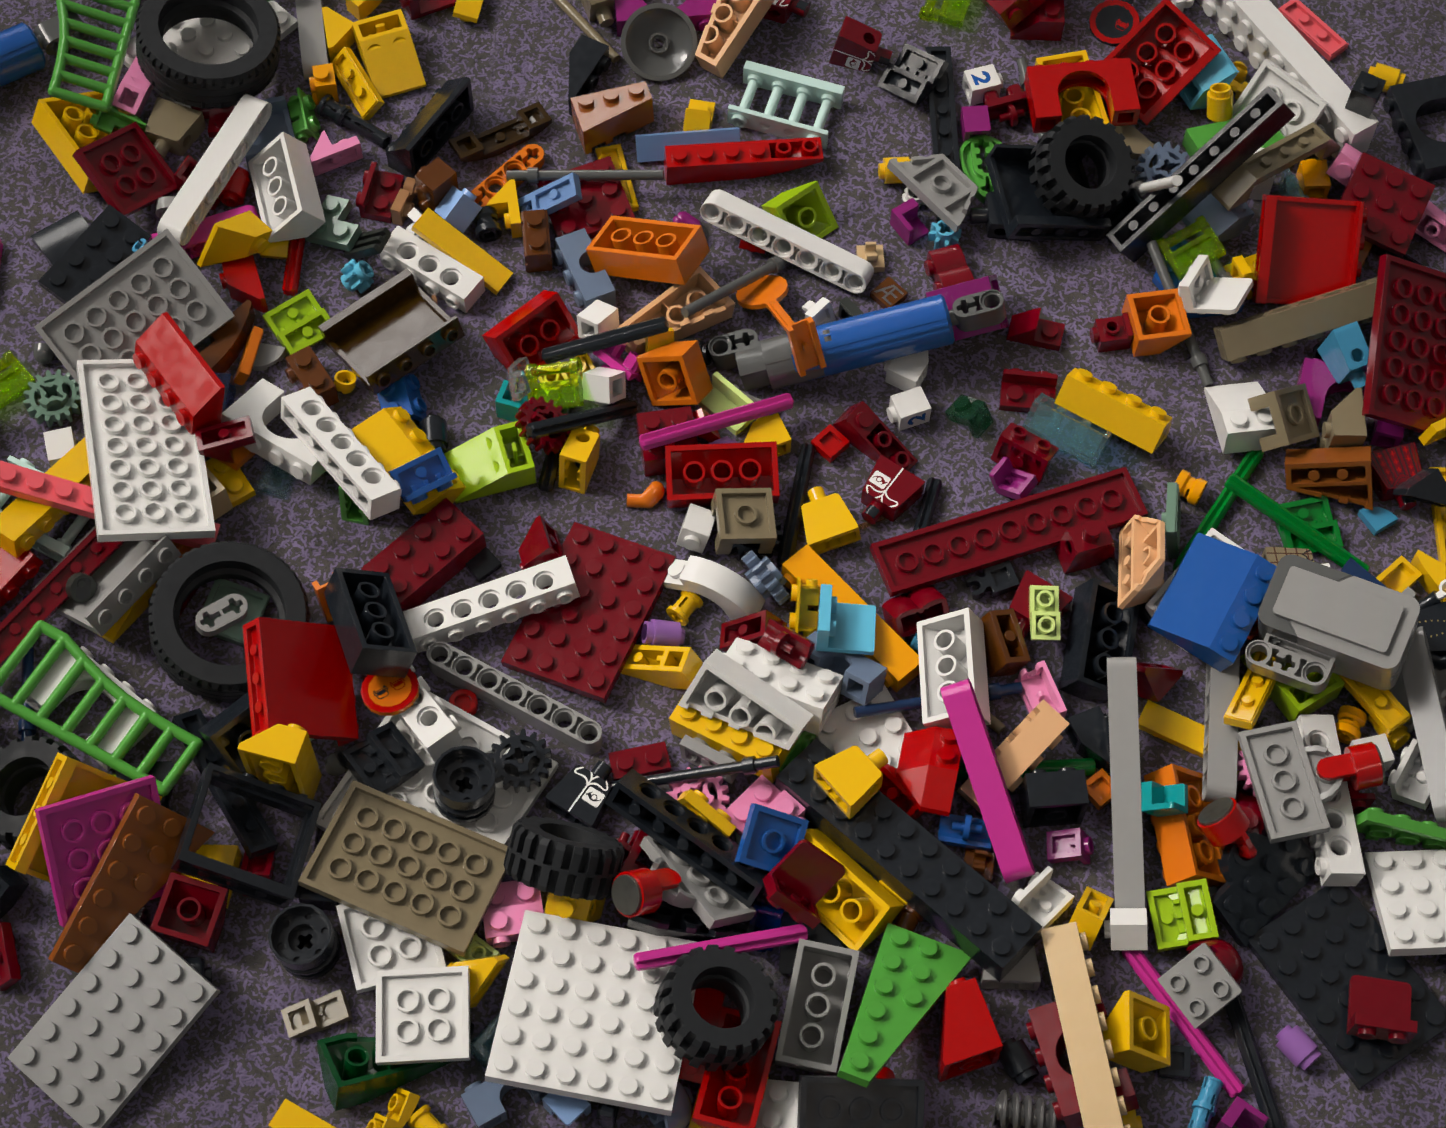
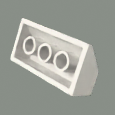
M282 132L248 162L261 220L273 230L268 239L270 243L309 237L326 222L307 145Z
M965 608L917 622L923 725L925 727L938 726L953 729L940 688L968 678L975 691L985 724L990 725L983 621L970 608Z

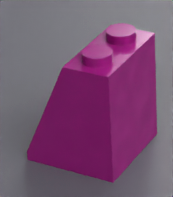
M994 274L926 292V297L941 294L945 298L948 310H951L954 301L962 296L991 289L1000 291L997 275ZM1006 314V318L1002 323L970 332L961 331L954 325L952 326L954 338L957 341L1008 327L1009 322Z

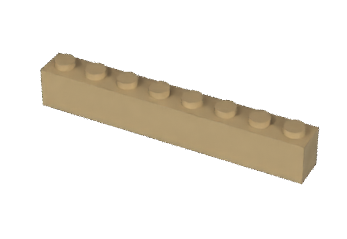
M1076 922L1042 929V940L1084 1128H1131L1130 1124H1123L1122 1116L1127 1115V1109L1123 1095L1117 1097L1115 1087L1121 1086L1117 1067L1111 1068L1109 1059L1114 1058L1110 1039L1104 1040L1102 1031H1107L1108 1027L1104 1012L1098 1013L1096 1004L1102 1003L1098 985L1092 986L1090 977L1095 976L1092 959H1085L1084 951L1089 950L1086 933H1079Z

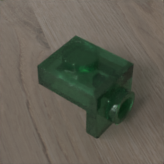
M962 394L945 411L948 420L968 426L972 437L979 438L993 423V418L986 402Z

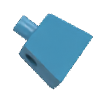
M1356 321L1332 330L1317 350L1338 384L1351 381L1354 389L1362 388L1364 390L1369 348Z

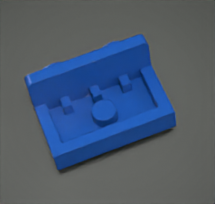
M408 373L378 393L377 396L381 410L383 408L401 406L410 414L412 421L417 420L420 422L427 416V406L421 397L418 378L414 374Z
M441 447L388 472L390 477L401 486L402 494L400 497L402 501H411L413 505L427 499L426 493L435 488L438 492H441L453 486L451 480L458 477L456 472L452 471Z

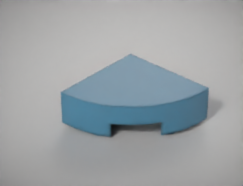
M1373 507V510L1363 508L1357 514L1373 535L1387 529L1398 520L1392 512L1380 507Z

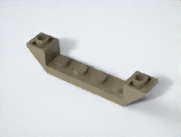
M1312 122L1253 154L1214 189L1211 194L1230 211L1248 201L1254 186L1313 154L1320 160H1323L1339 151L1341 147L1324 130Z

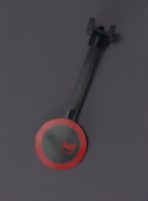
M1106 0L1098 4L1092 10L1089 18V28L1094 38L1103 44L1118 46L1140 23L1139 15L1132 6L1134 0Z

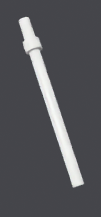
M1174 175L1145 183L1141 181L1134 182L1130 187L1135 188L1142 197L1149 192L1180 186L1183 179L1180 175Z

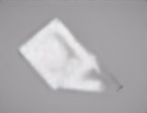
M527 357L518 358L508 367V380L513 402L520 401L531 392L530 386L536 382Z

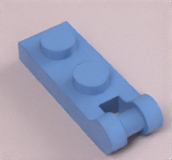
M572 172L519 198V211L544 209L550 215L581 200L582 193L579 176Z

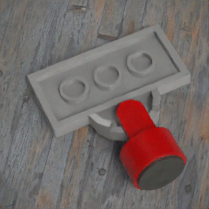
M1296 720L1238 732V740L1270 844L1329 832L1330 825L1323 804L1331 801L1338 794L1342 782L1350 780L1353 789L1357 791L1381 786L1385 781L1382 755L1377 745L1373 742L1345 747L1344 754L1334 756L1328 751L1327 747L1319 745L1305 747Z
M645 836L640 846L646 852L649 859L654 862L651 868H639L621 872L615 877L612 884L611 894L613 903L623 916L629 918L655 912L660 907L662 901L680 908H692L709 929L751 920L756 913L752 906L750 908L745 906L650 836Z

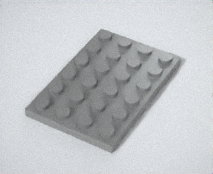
M166 229L42 320L34 328L78 383L77 360L133 359L136 340L162 313L168 312L194 347L235 318V315L170 231Z
M129 913L7 1058L83 1128H107L221 991L141 920Z

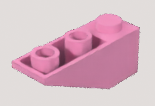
M137 56L122 79L114 96L112 106L128 116L140 117L154 86L141 71Z

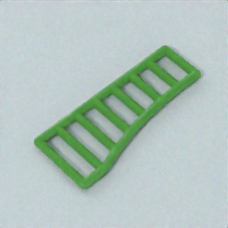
M56 0L59 18V43L48 94L61 100L107 113L111 110L141 0H130V2L124 0H90L127 12L125 18L69 0ZM68 11L121 27V34L70 19ZM69 29L118 44L117 49L113 50L71 37ZM71 47L113 60L112 66H106L68 54V49ZM68 64L107 76V84L65 71V66ZM61 82H67L103 93L102 101L60 88Z
M38 620L0 668V688L42 633L56 642L12 699L0 693V706L132 780L148 776L149 771L172 739H178L187 744L188 747L163 782L156 779L158 794L161 796L168 795L202 748V739L173 724L127 694L99 669L67 633L43 620ZM66 648L75 658L76 662L37 713L23 705ZM85 669L95 680V683L63 726L52 722L48 717ZM105 689L116 701L87 740L72 733ZM127 707L139 715V718L115 751L110 754L99 748L98 745ZM151 723L162 730L163 733L136 768L123 761V759L148 724Z

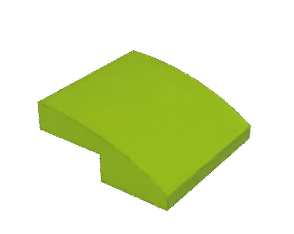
M307 289L263 314L262 319L280 344L286 347L287 353L291 355L309 345L311 347L322 341L323 336L318 326L330 319V316L324 307H320L311 291Z
M1206 878L1176 883V887L1146 891L1158 952L1188 947L1202 940L1219 938Z

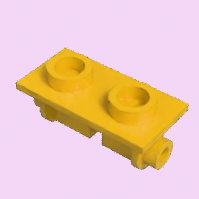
M797 577V584H791V601H796L795 613L790 612L789 628L797 633L798 631H803V636L808 637L814 631H817L818 611L807 609L808 605H819L820 585H817V579H806V584H801L800 577Z

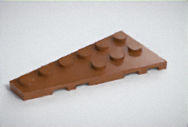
M135 793L48 958L49 960L79 973L129 913L135 915L168 881L170 873L177 872L172 870L171 866L187 820L186 817ZM197 823L189 851L195 853L215 832Z

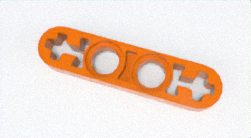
M529 144L523 147L470 191L477 196L475 202L479 203L481 201V207L487 206V203L496 195V193L489 191L488 188L494 184L503 187L508 182L506 179L507 170H527L529 167H538L540 169L545 162L544 150L537 144ZM515 181L516 188L524 181Z

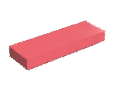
M1290 0L1278 8L1301 36L1329 62L1348 48L1349 44L1300 0Z

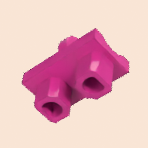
M625 343L593 352L594 355L606 363L601 367L625 371V377L629 381L636 379L638 382H641L643 380L636 359L640 354L630 351L626 359L621 357L627 346Z

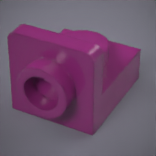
M1080 827L1046 832L1047 860L1051 864L1080 860L1084 865L1091 863L1090 855L1094 853L1093 840Z

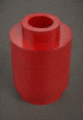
M237 167L218 196L223 204L229 207L243 204L250 183L248 171L242 167Z

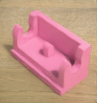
M1045 660L1038 662L1035 665V669L1030 672L1023 668L1019 672L1018 679H1015L1014 682H1021L1023 692L1020 695L1028 713L1044 699L1065 718L1067 709Z

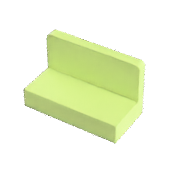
M716 371L712 374L713 389L698 405L709 414H715L754 402ZM753 420L726 428L737 436Z

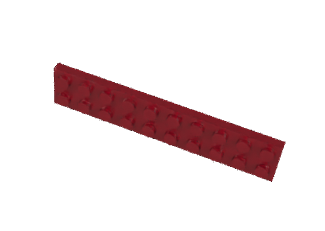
M1122 467L875 542L870 545L869 549L890 597H894L922 586L936 584L1008 560L1055 547L1059 544L1066 530L1086 524L1089 521L1105 520L1110 530L1126 525L1134 515L1147 517L1148 511L1127 468Z

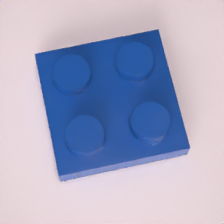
M751 803L735 862L770 872L800 840L804 839L809 821Z

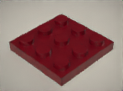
M137 122L129 124L76 150L72 155L107 204H110L126 217L155 203L158 198L169 196L178 191L173 171Z
M1363 152L1356 163L1340 200L1364 202V207L1368 209L1367 221L1365 224L1362 223L1361 234L1365 236V241L1399 257H1403L1407 252L1435 185Z
M607 156L570 170L616 169L611 157ZM620 180L580 181L582 199L549 215L557 238L585 228L589 238L593 239L611 215L635 218ZM539 181L537 187L539 189L554 181Z

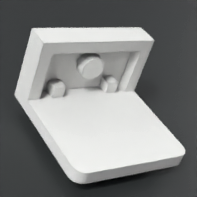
M1198 255L1189 267L1183 280L1179 283L1178 295L1182 298L1186 313L1231 315L1238 312L1253 287V280L1251 278L1214 277L1209 256Z

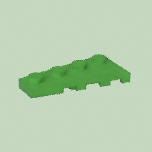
M1376 807L1367 808L1365 811L1354 816L1357 832L1366 833L1365 839L1378 841L1379 838H1395V844L1407 846L1417 845L1422 842V848L1446 849V828L1439 827L1436 822H1419L1411 820V817L1408 815L1384 813L1383 809Z

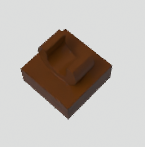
M966 848L964 862L991 883L995 853Z

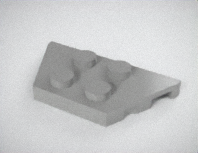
M934 154L928 157L914 156L911 157L910 161L898 162L897 158L890 159L887 168L955 233L958 232L977 193L978 186L944 154Z

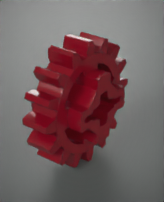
M540 396L538 400L531 397L528 402L525 401L515 415V418L519 420L515 427L522 429L519 436L528 439L526 441L527 446L534 444L536 452L543 448L547 455L551 451L557 454L563 448L571 431L533 439L526 435V426L532 422L566 414H562L561 405L557 408L553 406L554 402L552 399L546 403L543 396Z

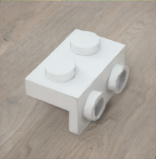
M1413 738L1409 747H1404L1397 770L1393 769L1390 773L1388 786L1391 789L1392 799L1426 810L1431 799L1417 739Z
M1047 866L1041 873L1036 872L1029 880L1028 886L1024 890L1022 888L1018 889L1011 901L1043 926L1042 929L1048 928L1072 904L1075 897L1050 880L1054 870L1050 866Z

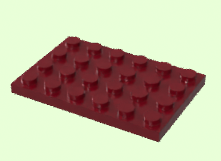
M1389 254L1380 256L1362 408L1363 416L1423 433L1431 424L1446 418V273Z
M574 522L561 547L564 556L566 555L580 597L573 599L567 604L549 607L541 613H532L524 616L501 663L502 666L606 704L641 634L644 621L648 620L665 587L663 582L668 574V568L673 564L676 556Z

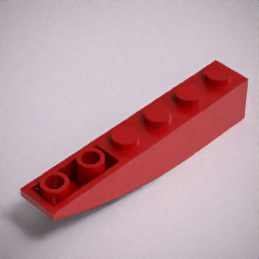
M821 137L665 146L664 151L666 185L751 179L799 169L823 162L824 160Z

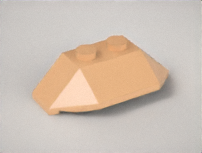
M1134 515L1119 531L1118 608L1123 610L1146 603L1164 584L1165 522Z

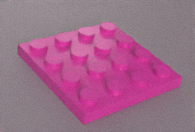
M148 775L35 809L59 925L63 928L66 926L135 793L161 805L154 776ZM166 883L151 899L162 896Z

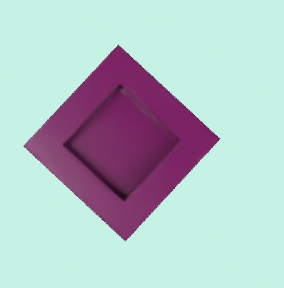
M988 105L963 106L961 108L960 129L962 143L968 140L970 135L990 133Z
M914 198L893 208L890 217V225L908 246L925 237L929 232L917 217L919 204Z

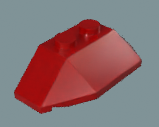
M935 726L904 733L896 777L906 792L915 800V805L919 811L948 817L950 815L961 757L953 729Z

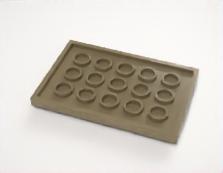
M353 780L298 882L299 886L464 957L506 874L503 864L508 846Z

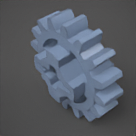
M1168 141L1163 147L1160 142H1157L1153 148L1151 146L1147 147L1144 150L1145 154L1142 153L1139 156L1138 160L1141 163L1135 167V170L1141 171L1136 179L1143 180L1145 183L1170 177L1186 162L1185 157L1188 153H1179V145L1172 149ZM1154 158V160L1152 161L1153 167L1149 168V163L1151 159Z
M750 550L741 558L749 569L745 576L765 600L772 596L781 606L790 598L783 587L787 580L767 556L760 560Z

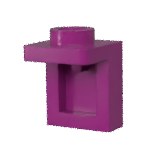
M1003 457L989 474L996 493L1015 500L1027 497L1038 483L1035 475L1013 468L1010 459L1007 457Z

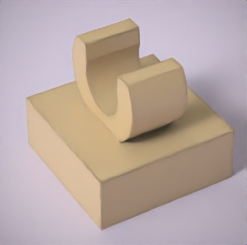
M865 242V245H856V256L871 263L874 272H884L883 245H876V242Z

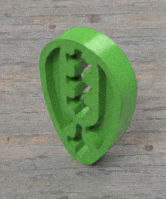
M979 135L969 138L962 144L959 151L960 170L978 186L975 197L984 204L987 191H985L986 183L990 192L994 190L989 172L984 173L983 169H981L982 160L979 158L980 148L978 146H982L985 149V159L995 144L1002 142L991 136Z

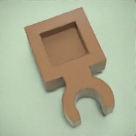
M406 178L403 189L400 188L390 210L393 224L403 226L406 218H409L407 214L414 208L412 201L417 195L414 178Z

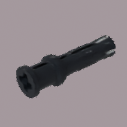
M330 94L325 95L320 101L317 108L318 115L327 116L335 121V125L338 127H348L362 137L379 145L382 149H385L390 144L391 134L386 133L353 113L349 105L338 103ZM362 125L363 127H365V128H367L368 130L372 131L373 134H371L370 132L366 131L365 129H363V128H361V127H359V126Z

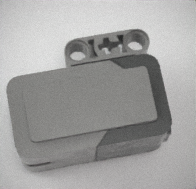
M1285 555L1278 562L1258 612L1259 640H1254L1247 645L1245 651L1246 665L1254 673L1312 694H1318L1325 690L1332 673L1379 690H1390L1398 681L1416 636L1420 612L1419 602L1412 596L1300 556ZM1255 652H1263L1267 657L1263 661H1255L1251 658V655ZM1272 657H1276V661H1273V666L1271 667ZM1290 663L1291 667L1287 671L1282 670V666ZM1317 672L1323 678L1319 682H1311L1307 679V675Z

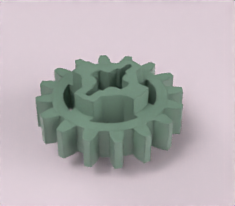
M58 369L55 375L46 370L45 377L42 378L37 374V382H28L30 390L23 392L26 398L23 401L30 418H35L39 425L46 421L48 427H51L53 422L63 426L64 419L72 422L71 415L73 413L81 414L79 406H81L79 384L69 372L63 376L61 369ZM69 390L72 391L71 399L68 397L70 395ZM38 398H40V400H39V404H40L39 407L37 406V399H38Z

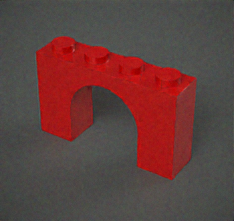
M1130 58L1087 60L1074 63L1062 62L1051 65L1038 64L1026 67L1024 85L1033 133L1048 132L1062 121L1059 95L1064 90L1076 86L1094 89L1103 96L1112 125L1137 124L1141 108Z

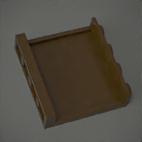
M407 268L318 326L326 345L374 395H377L465 336L456 315L452 318L449 317L416 284L413 274Z

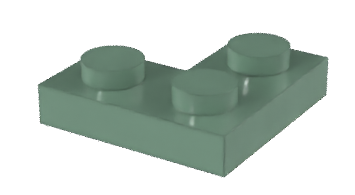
M327 195L322 203L326 222L309 237H306L305 240L350 252L363 232L359 225L344 221L353 207L351 201Z

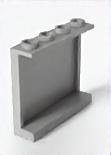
M96 525L32 588V591L96 528ZM164 535L160 540L125 541L91 576L96 582L94 596L84 603L69 598L56 613L103 636L160 578L163 572L167 570V567L182 554L167 535Z

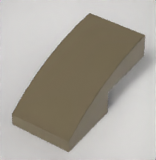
M341 989L313 1001L307 998L281 1010L290 1039L307 1036L353 1019L345 992Z

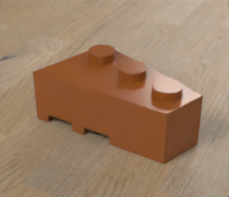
M646 81L570 98L573 122L585 155L591 153L593 147L603 142L606 145L613 142V137L623 132L629 134L654 121L653 101Z
M1371 446L1286 449V489L1320 498L1321 496L1338 499L1340 503L1347 504L1351 502L1363 505L1365 509L1373 510Z

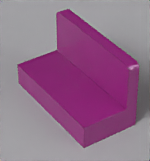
M1237 1096L1215 1128H1232L1233 1125L1238 1128H1263L1269 1117Z

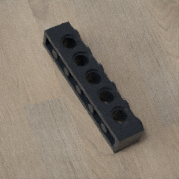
M631 769L616 782L605 802L606 805L748 908L764 894L766 889L763 878L769 872L735 862L739 848L737 843L634 769Z

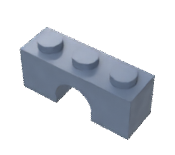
M585 228L555 238L556 249L553 250V256L557 265L562 264L565 270L563 271V276L568 286L572 285L575 290L573 297L577 306H582L585 309L597 299L609 305H615L616 290L606 270L596 273H589L583 270L584 267L591 264L586 251L591 240Z
M814 631L807 637V639L815 643L814 650L807 663L843 675L840 694L865 706L883 691L887 667L861 654L816 651L817 631Z
M476 1081L467 1086L464 1090L465 1093L461 1094V1098L476 1128H493L507 1120V1114L502 1105V1098L509 1090L519 1087L487 1081L483 1083ZM520 1088L530 1094L534 1103L541 1101L548 1094Z

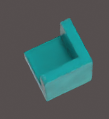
M504 380L495 400L497 417L512 422L519 421L515 418V415L525 401L528 402L531 397L512 392L510 381Z
M1153 781L1141 782V811L1155 817L1188 814V786L1183 783L1164 786Z

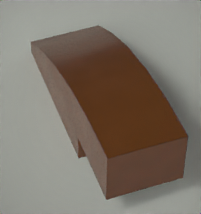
M248 299L232 312L235 318L209 336L211 344L200 352V355L218 378L237 359L252 330L255 313L252 302Z

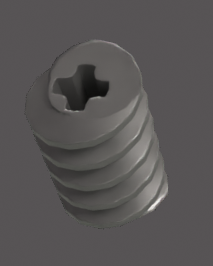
M1002 1090L996 1099L991 1128H993L997 1120H1000L1001 1128H1007L1009 1123H1012L1013 1128H1020L1021 1126H1025V1128H1057L1058 1120L1052 1105L1055 1101L1051 1100L1047 1108H1045L1043 1098H1038L1035 1105H1033L1031 1096L1027 1095L1021 1103L1019 1093L1015 1092L1011 1099L1008 1100L1007 1091Z

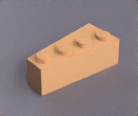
M699 266L686 285L674 284L619 325L618 328L664 316L668 321L669 328L674 330V341H678L732 318L735 302L727 296L685 318L681 314L682 307L720 288ZM645 338L625 343L627 345L625 351L628 354L630 351L640 355L645 353Z
M1044 699L995 749L1007 789L1011 792L1023 782L1021 775L1027 768L1031 771L1034 770L1044 759L1041 756L1043 751L1047 747L1052 750L1064 738L1061 732L1070 724ZM968 778L957 792L981 814L970 778Z

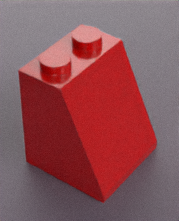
M961 977L951 981L949 986L946 987L941 1004L937 1075L939 1082L997 1063L1003 1044L976 978L966 980L965 977Z

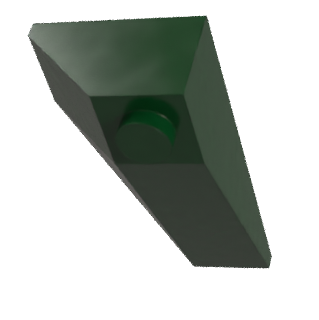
M344 1033L317 1040L324 1087L335 1111L364 1104L453 1062L377 1065L376 1036L357 1037V1033Z

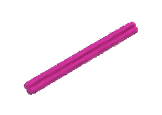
M785 393L641 434L639 436V444L642 450L653 449L792 409L794 401L790 393Z
M797 924L638 952L633 956V963L638 971L671 966L683 954H689L691 949L702 947L705 950L707 945L717 944L719 949L730 946L735 948V952L739 954L799 943V938L808 940V930L804 924Z
M1123 950L1122 955L1159 1003L1170 1007V1019L1214 1077L1223 1082V1089L1231 1098L1239 1095L1244 1090L1242 1082L1201 1028L1195 1029L1165 991L1157 980L1161 977L1144 953L1141 950Z

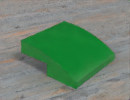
M1326 496L1280 504L1339 546H1344L1337 519L1333 520ZM1275 522L1284 548L1309 549L1312 553L1319 552Z

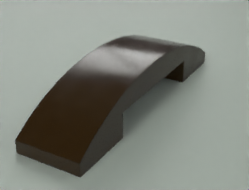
M536 102L518 110L516 118L477 135H474L472 131L466 132L450 139L448 143L461 162L484 160L500 155L530 140L552 123V119L540 102Z

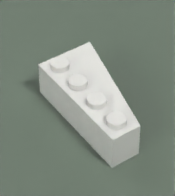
M717 648L704 661L678 706L686 709L691 707L701 711L700 715L710 719L715 717L728 722V726L737 730L742 728L750 731L754 737L788 751L801 736L813 717V714Z

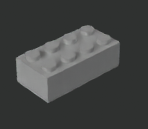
M799 938L775 1065L827 1076L836 1075L860 951Z

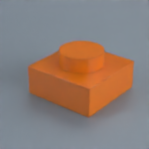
M1102 768L1086 780L1089 801L1098 810L1111 801V777Z

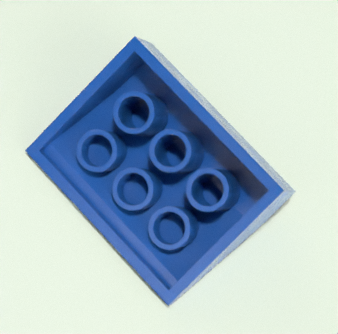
M1197 533L1154 612L1148 627L1221 672L1235 662L1258 617L1260 605L1277 566L1258 554Z

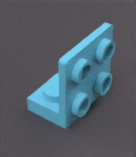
M821 584L816 651L873 655L875 649L876 606L837 603V597L832 596V585Z

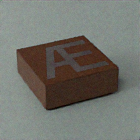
M890 277L886 278L870 292V298L883 309L899 305L908 296V292Z

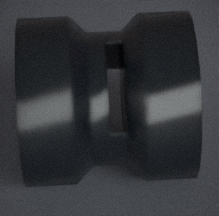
M482 206V209L472 221L473 225L476 226V238L482 243L496 241L502 236L501 226L497 222V210L492 206Z

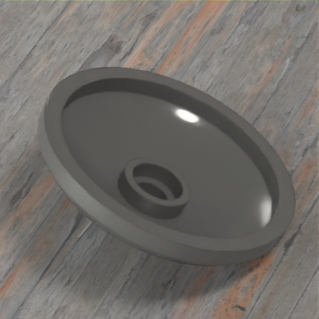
M665 3L648 4L636 10L626 21L621 34V51L626 63L637 75L651 81H667L681 75L691 65L697 50V34L692 21L683 11ZM656 39H660L663 42V47L655 48L653 42Z

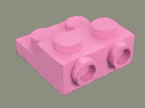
M761 775L724 811L732 818L730 822L736 826L735 831L742 837L751 803L805 819L806 808L786 790L781 792L766 777Z
M516 880L501 882L483 918L486 943L493 945L494 948H504L510 946L511 942L518 941L525 910L543 913L541 891L534 887H528Z

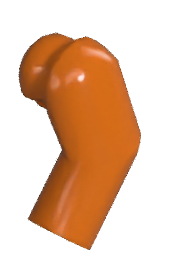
M653 481L642 494L627 493V507L653 508L664 496V485L659 481Z

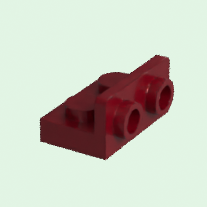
M372 161L370 169L364 172L362 192L359 191L356 196V207H359L361 218L392 223L390 209L400 188L403 189L404 175L379 171L378 163Z
M1019 368L1004 369L1001 380L999 410L1054 415L1058 375L1047 371L1032 372L1023 371Z
M1010 423L1000 434L991 460L999 463L1003 457L1009 458L1013 468L1035 475L1038 486L1042 482L1048 466L1059 448L1048 440L1027 431L1024 427Z

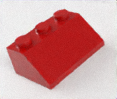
M543 290L482 335L494 357L520 383H523L547 365L542 359L543 348L580 339L578 336V326L559 293Z

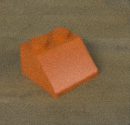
M1178 288L1126 295L1122 313L1128 312L1134 336L1131 343L1133 357L1161 354L1191 337L1192 332L1182 298L1178 295Z
M698 340L674 341L636 357L652 406L698 405L713 389Z

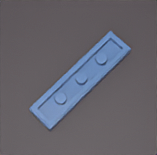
M739 127L635 135L637 162L664 161L665 146L740 142Z

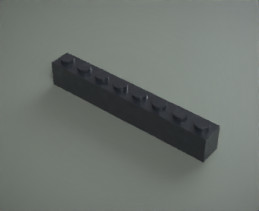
M1267 86L1171 175H1180L1183 182L1180 186L1153 191L1117 224L1107 236L1123 255L1133 263L1136 262L1148 251L1146 246L1148 242L1153 240L1158 242L1296 115Z

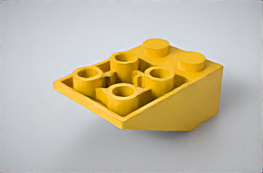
M401 9L352 22L355 43L367 75L382 99L426 87L411 34Z

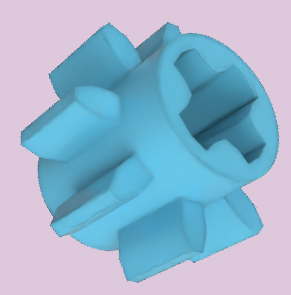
M942 220L938 221L937 224L932 222L930 232L928 233V241H934V249L958 244L961 237V229L955 233Z
M353 258L341 269L343 273L341 282L351 292L358 289L360 293H363L374 283L372 279L374 276L373 269L366 261L360 260L357 263Z

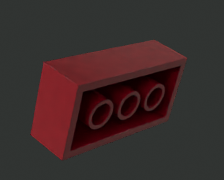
M445 498L365 564L361 570L389 573L401 609L406 611L421 605L465 568V564L487 547L484 533L450 500Z

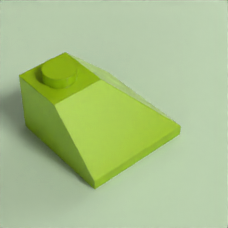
M818 181L784 191L762 205L764 211L819 238H823L839 227Z

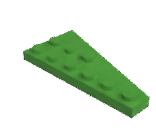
M887 923L837 1077L867 1088L887 1064L894 1052L900 1048L908 1035L937 1003L945 992L946 987L949 986V983L955 980L963 968L969 964L971 958L960 949Z

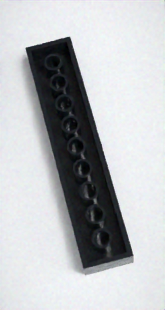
M815 738L776 776L775 786L781 792L786 790L806 808V819L879 881H883L911 908L1000 982L1039 941L1043 926L879 790L849 819L813 779L814 765L835 755V753Z

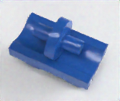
M950 814L949 817L940 815L937 839L944 845L990 852L991 841L983 819L972 818V815L965 814V816Z

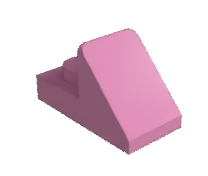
M323 131L310 157L314 176L362 159L361 144L357 136L349 139H342L332 145L326 132Z

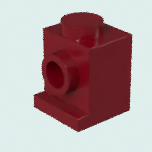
M1128 312L1122 313V316L1095 319L1094 326L1090 328V338L1092 343H1096L1098 353L1130 349L1134 334Z

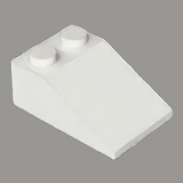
M1258 381L1204 387L1206 400L1223 454L1262 450L1259 439L1276 434L1269 407L1257 411L1250 410L1248 398L1265 394Z

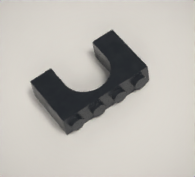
M1446 75L1389 86L1387 94L1383 99V107L1385 112L1390 114L1393 131L1398 133L1401 139L1403 153L1408 155L1411 172L1427 182L1446 178V142L1436 141L1427 137L1416 123V119L1423 115L1446 111Z

